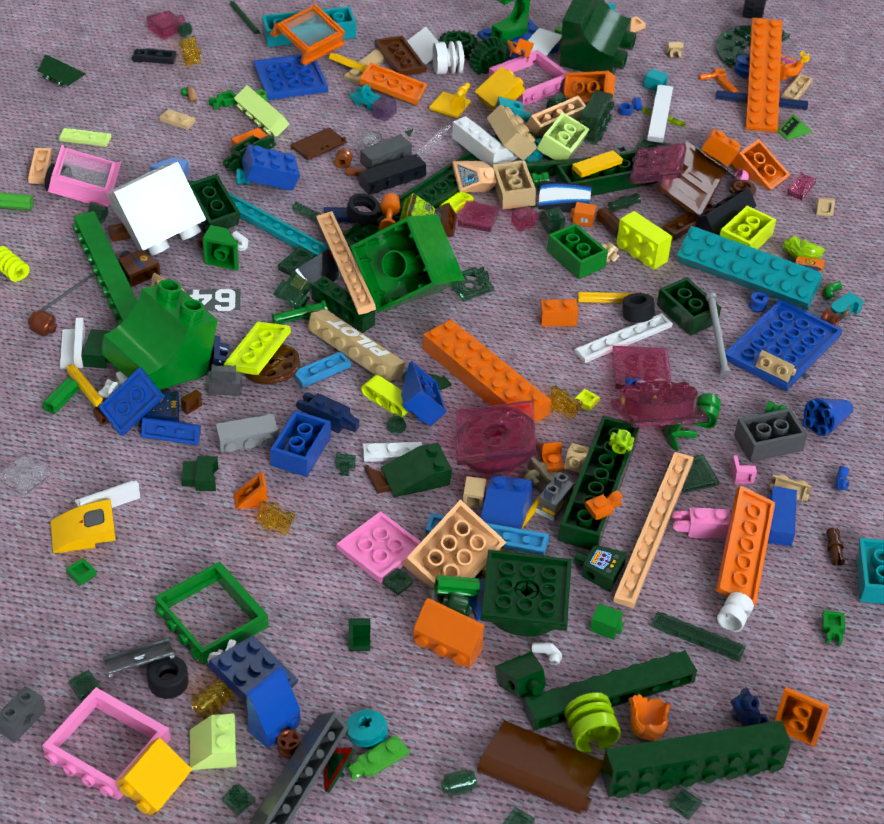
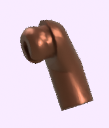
M95 407L93 411L95 418L101 425L107 424L109 420L99 407Z

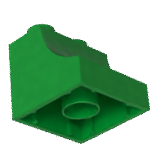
M438 214L408 216L350 246L362 277L373 298L377 313L385 312L413 300L439 293L465 280Z
M168 279L161 280L158 285L142 288L137 304L130 315L118 327L104 334L101 354L127 378L139 367L143 368L159 390L185 383L207 375L218 319L204 308L202 302L193 299L184 292L178 282Z

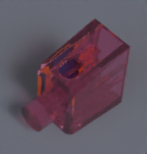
M170 11L147 16L148 29L163 41L181 32V24L185 23V17L182 14L176 16Z

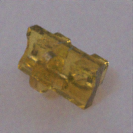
M195 36L180 40L179 45L182 48V57L186 66L189 68L193 64L201 63V50L198 49Z
M556 385L552 386L551 394L548 397L551 399V410L554 412L559 411L572 420L575 418L576 413L580 411L583 402L571 397L567 390L560 389Z
M261 501L256 520L262 523L263 529L269 530L272 528L286 536L290 526L294 523L295 514L290 511H281L279 506L273 502L269 504Z

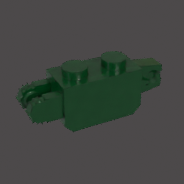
M252 135L231 148V156L223 161V166L233 172L237 168L244 170L242 158L248 144L270 150L276 146L274 137L269 135L260 139Z

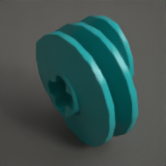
M371 709L357 711L346 722L349 726L347 730L348 738L356 746L374 748L387 740V722L378 711Z

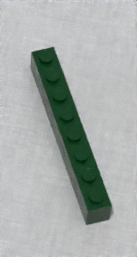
M686 650L678 653L673 652L668 656L653 658L647 662L633 664L621 670H613L604 675L592 676L584 681L572 682L560 688H552L538 696L532 694L525 698L523 710L533 731L567 721L564 714L566 706L581 695L602 693L608 696L611 707L628 703L629 698L634 695L640 694L642 697H648L694 683L697 669Z

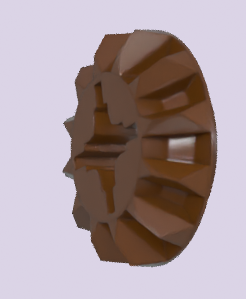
M736 180L730 184L729 191L734 193L743 188H750L752 195H755L756 187L749 181Z

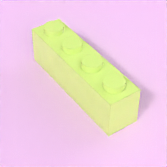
M248 85L234 97L238 103L236 106L242 112L246 111L245 114L251 120L255 118L254 122L260 128L264 126L263 130L268 135L272 133L275 137L279 136L289 125V122L282 114Z

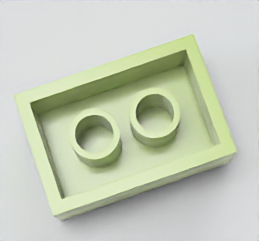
M562 112L544 134L537 149L553 160L570 159L582 144L590 129Z

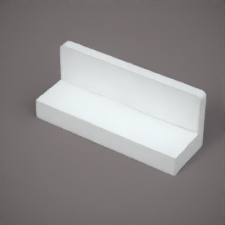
M76 318L75 329L62 330L61 369H66V366L72 363L78 368H83L82 353L85 341L83 318Z
M130 481L77 499L75 504L77 507L89 503L111 499L113 508L139 499V484L137 481Z

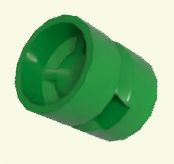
M703 393L698 396L693 416V422L696 426L711 429L717 425L721 401L716 395Z

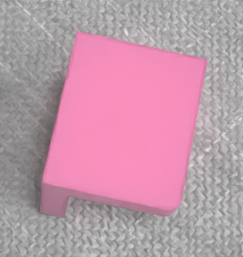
M733 455L730 467L734 484H754L757 473L756 466L739 465L738 456Z

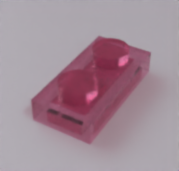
M801 173L789 187L787 195L803 200L815 185L816 178Z

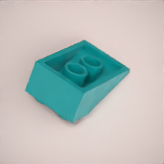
M859 538L858 592L860 602L884 604V540Z

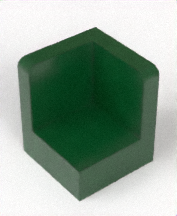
M349 618V651H370V618Z

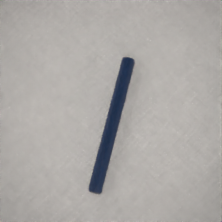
M718 90L716 92V99L747 103V94ZM779 98V107L807 110L808 101Z

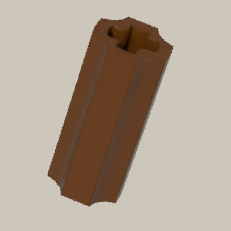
M600 208L597 211L596 218L617 237L620 219L608 208Z

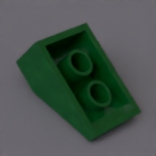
M438 442L421 445L381 466L393 497L450 485L452 468Z

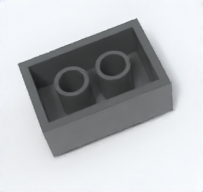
M791 408L739 418L734 434L750 462L803 451L807 438V433Z

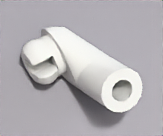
M235 231L232 236L238 243V250L245 251L248 248L249 241L242 234Z
M533 642V653H545L549 657L548 660L551 665H558L560 663L562 653L553 643Z

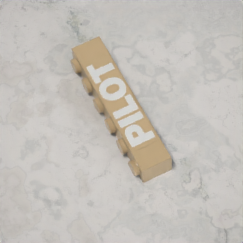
M325 309L311 313L307 326L309 331L374 375H379L388 382L401 377L405 361Z

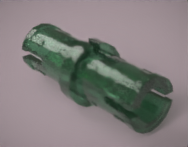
M638 193L627 197L622 196L619 200L609 202L608 206L612 207H608V209L612 213L623 208L628 209L629 206L639 204L641 202L639 198L641 197Z

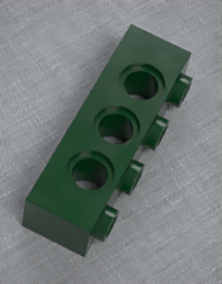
M324 276L311 284L312 300L317 303L325 300L328 311L361 333L375 326V310L358 315L349 292Z

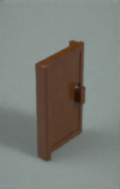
M329 127L291 144V150H295L306 160H310L347 143L345 136L341 137Z

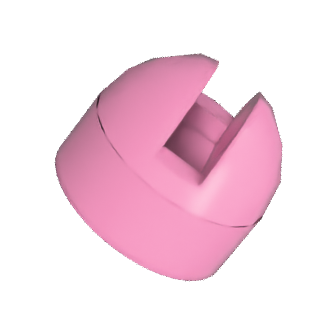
M739 169L736 172L737 176L734 177L735 181H748L749 179L748 173L743 169Z

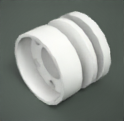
M450 41L448 49L445 42H434L432 54L435 74H447L448 67L451 74H454L456 70L458 74L463 73L464 51L461 41H456L455 46L453 41Z

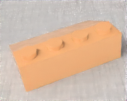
M459 500L401 564L416 578L434 588L437 575L475 578L487 564L488 549L499 551L506 541L464 502Z

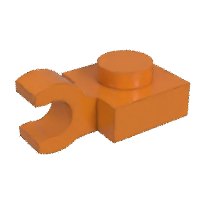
M619 490L611 493L608 498L602 494L586 501L585 507L592 517L598 520L613 514L614 508L622 505L620 499L623 498V495Z

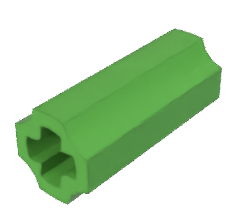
M0 192V208L31 211L33 208L32 195Z

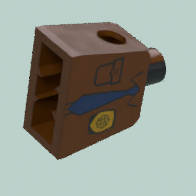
M144 251L122 252L119 263L130 287L152 279L153 273L160 275L159 262Z

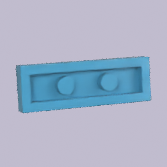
M340 351L298 369L293 377L304 388L350 368L351 362Z

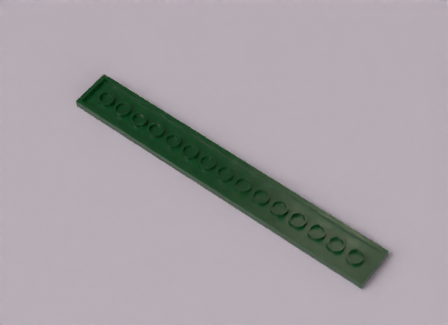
M530 131L528 132L535 138V140L538 139V135ZM495 134L493 137L500 141L497 134ZM469 151L455 161L481 160ZM452 163L399 196L400 211L397 215L392 216V219L395 222L400 220L404 201L411 194L417 195L436 209L440 204L459 192ZM380 210L374 223L368 225L356 224L343 233L351 252V245L381 231L379 224L386 216Z

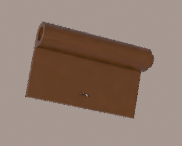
M504 721L484 751L477 771L581 815L583 811L587 812L592 802L589 794L602 771L603 760Z

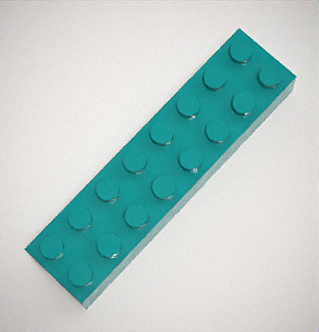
M694 226L690 227L677 254L678 263L751 290L763 292L770 297L782 299L806 310L810 309L822 282V272Z

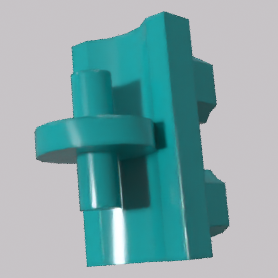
M367 84L363 87H358L354 93L349 94V98L354 100V104L358 106L365 104L366 108L370 111L375 110L377 104L382 100V96L370 91L371 87Z

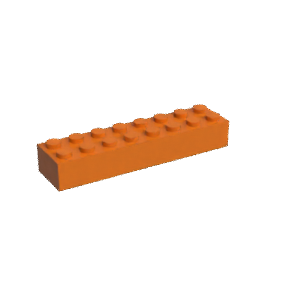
M452 319L423 334L422 349L521 432L550 414V398Z

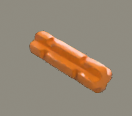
M723 75L717 77V83L725 91L739 93V90Z

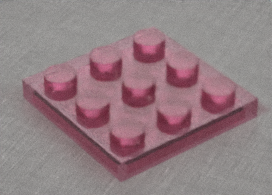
M685 143L637 150L630 177L631 184L681 178L687 149Z
M613 346L612 357L615 389L624 390L626 385L625 379L631 377L632 380L635 378L643 379L644 383L640 390L671 391L672 381L668 348Z

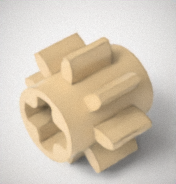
M610 242L607 244L602 243L601 245L608 251L607 263L610 260L615 262L619 257L617 254L619 249Z

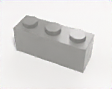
M274 414L217 423L216 436L221 452H233L238 449H252L256 446L273 445L278 438V428Z

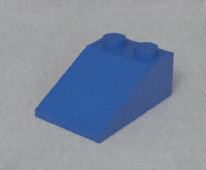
M413 361L409 362L401 393L402 405L408 412L412 411L421 423L425 422L431 426L447 412L438 383Z
M492 476L487 488L481 519L489 524L522 529L533 500L532 480Z
M281 666L246 693L249 733L266 748H269L272 744H277V737L282 731L295 730L299 726L301 721L300 707L285 671Z

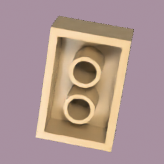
M500 104L487 119L502 144L520 159L525 160L537 148L534 142L535 138L528 133L530 130L526 125L522 124L524 121L519 115H513L514 113L509 107L505 108Z
M525 160L492 164L497 181L494 187L503 210L535 206L536 189Z

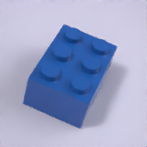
M248 144L242 158L246 180L281 189L294 190L300 177L295 156L290 153H282L274 149L269 150L257 145Z
M295 410L270 449L271 466L308 477L331 438V421Z

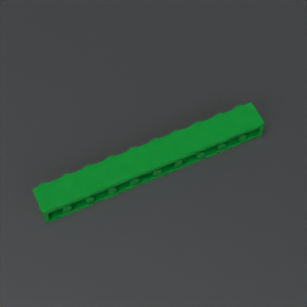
M95 212L75 215V223H72L74 233H78L79 244L83 243V252L87 254L89 265L92 264L94 276L98 275V285L103 286V296L108 297V306L110 309L113 308V317L115 320L118 319L117 323L119 326L130 315L137 304V299Z

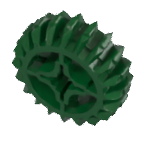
M465 30L447 31L439 39V42H445L447 49L450 41H453L454 46L456 41H461L464 59L468 60L470 59L469 55L472 53L471 49H474V45L478 44L475 35L465 32Z
M495 36L484 37L482 41L474 45V49H471L472 53L469 55L470 59L468 61L475 73L478 75L481 73L487 74L489 73V68L504 63L505 59L508 58L506 44Z

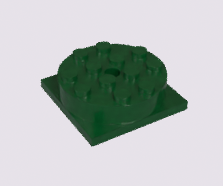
M488 549L480 621L492 622L507 633L524 637L539 636L552 630L567 631L572 559Z

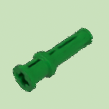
M321 300L320 303H308L302 308L272 314L274 324H282L303 318L310 319L311 313L328 309L325 300Z

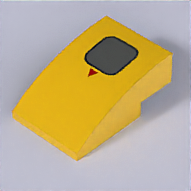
M111 499L74 508L50 521L53 554L95 548L96 543L116 541Z

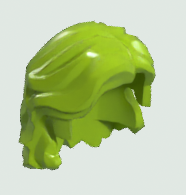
M793 236L788 240L785 239L783 248L795 260L797 257L820 259L825 252L824 248L809 243L806 239L800 242L797 236Z

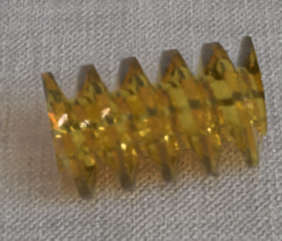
M215 679L212 684H208L205 689H201L198 695L191 697V704L195 712L205 720L206 713L209 716L215 715L213 708L220 712L222 710L220 703L227 707L229 705L227 698L233 702L235 701V695L222 680Z

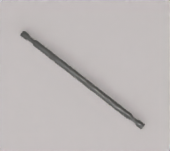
M90 274L41 310L45 311L89 278L93 277V274Z

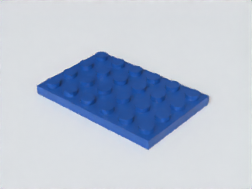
M780 299L725 352L727 361L787 391L842 335L843 329ZM762 350L795 365L796 373L794 376L791 375L789 382L755 367Z

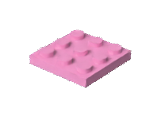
M380 511L338 542L337 550L381 584L403 567L401 563L421 541Z

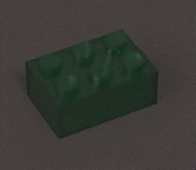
M594 90L581 115L580 123L590 129L583 142L597 145L599 140L602 141L604 132L607 131L608 123H611L613 114H610L614 107L613 94Z

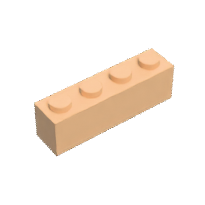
M576 96L531 115L526 126L530 132L540 137L549 130L562 112L578 120L582 118L587 106L579 96Z

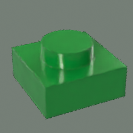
M84 558L66 568L67 575L78 586L97 575L96 570Z

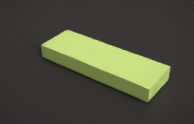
M63 128L59 136V141L107 147L111 139V134L68 128Z

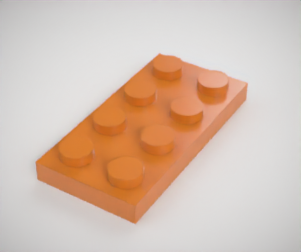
M371 62L359 81L362 85H370L371 88L381 93H386L414 105L419 103L428 85Z

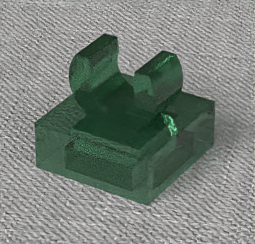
M94 201L90 202L88 212L94 211L101 224L104 223L109 214L108 206Z
M336 454L335 464L336 468H341V476H349V469H356V455Z
M235 784L222 797V802L239 816L255 802V797L240 784Z

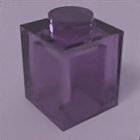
M383 95L372 104L373 117L385 122L397 113L396 100Z

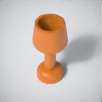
M388 193L382 198L380 211L386 217L379 224L380 230L396 223L392 219V216L397 215L400 211V201L396 194Z

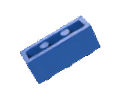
M773 486L771 494H767V498L775 502L768 543L792 546L795 536L797 490Z

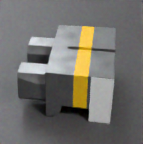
M562 472L556 474L538 497L541 503L537 507L536 513L552 521L555 520L562 511V508L567 505L573 493L574 483L569 481L568 475Z

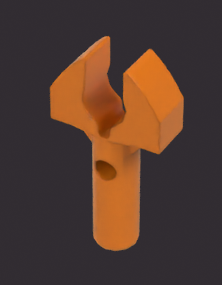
M714 68L713 73L699 74L698 78L700 80L717 79L718 76L722 75L726 78L727 73H725L724 69Z

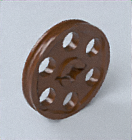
M282 344L259 375L247 373L245 375L250 381L257 384L269 385L286 381L294 376L300 368L299 354L293 347Z

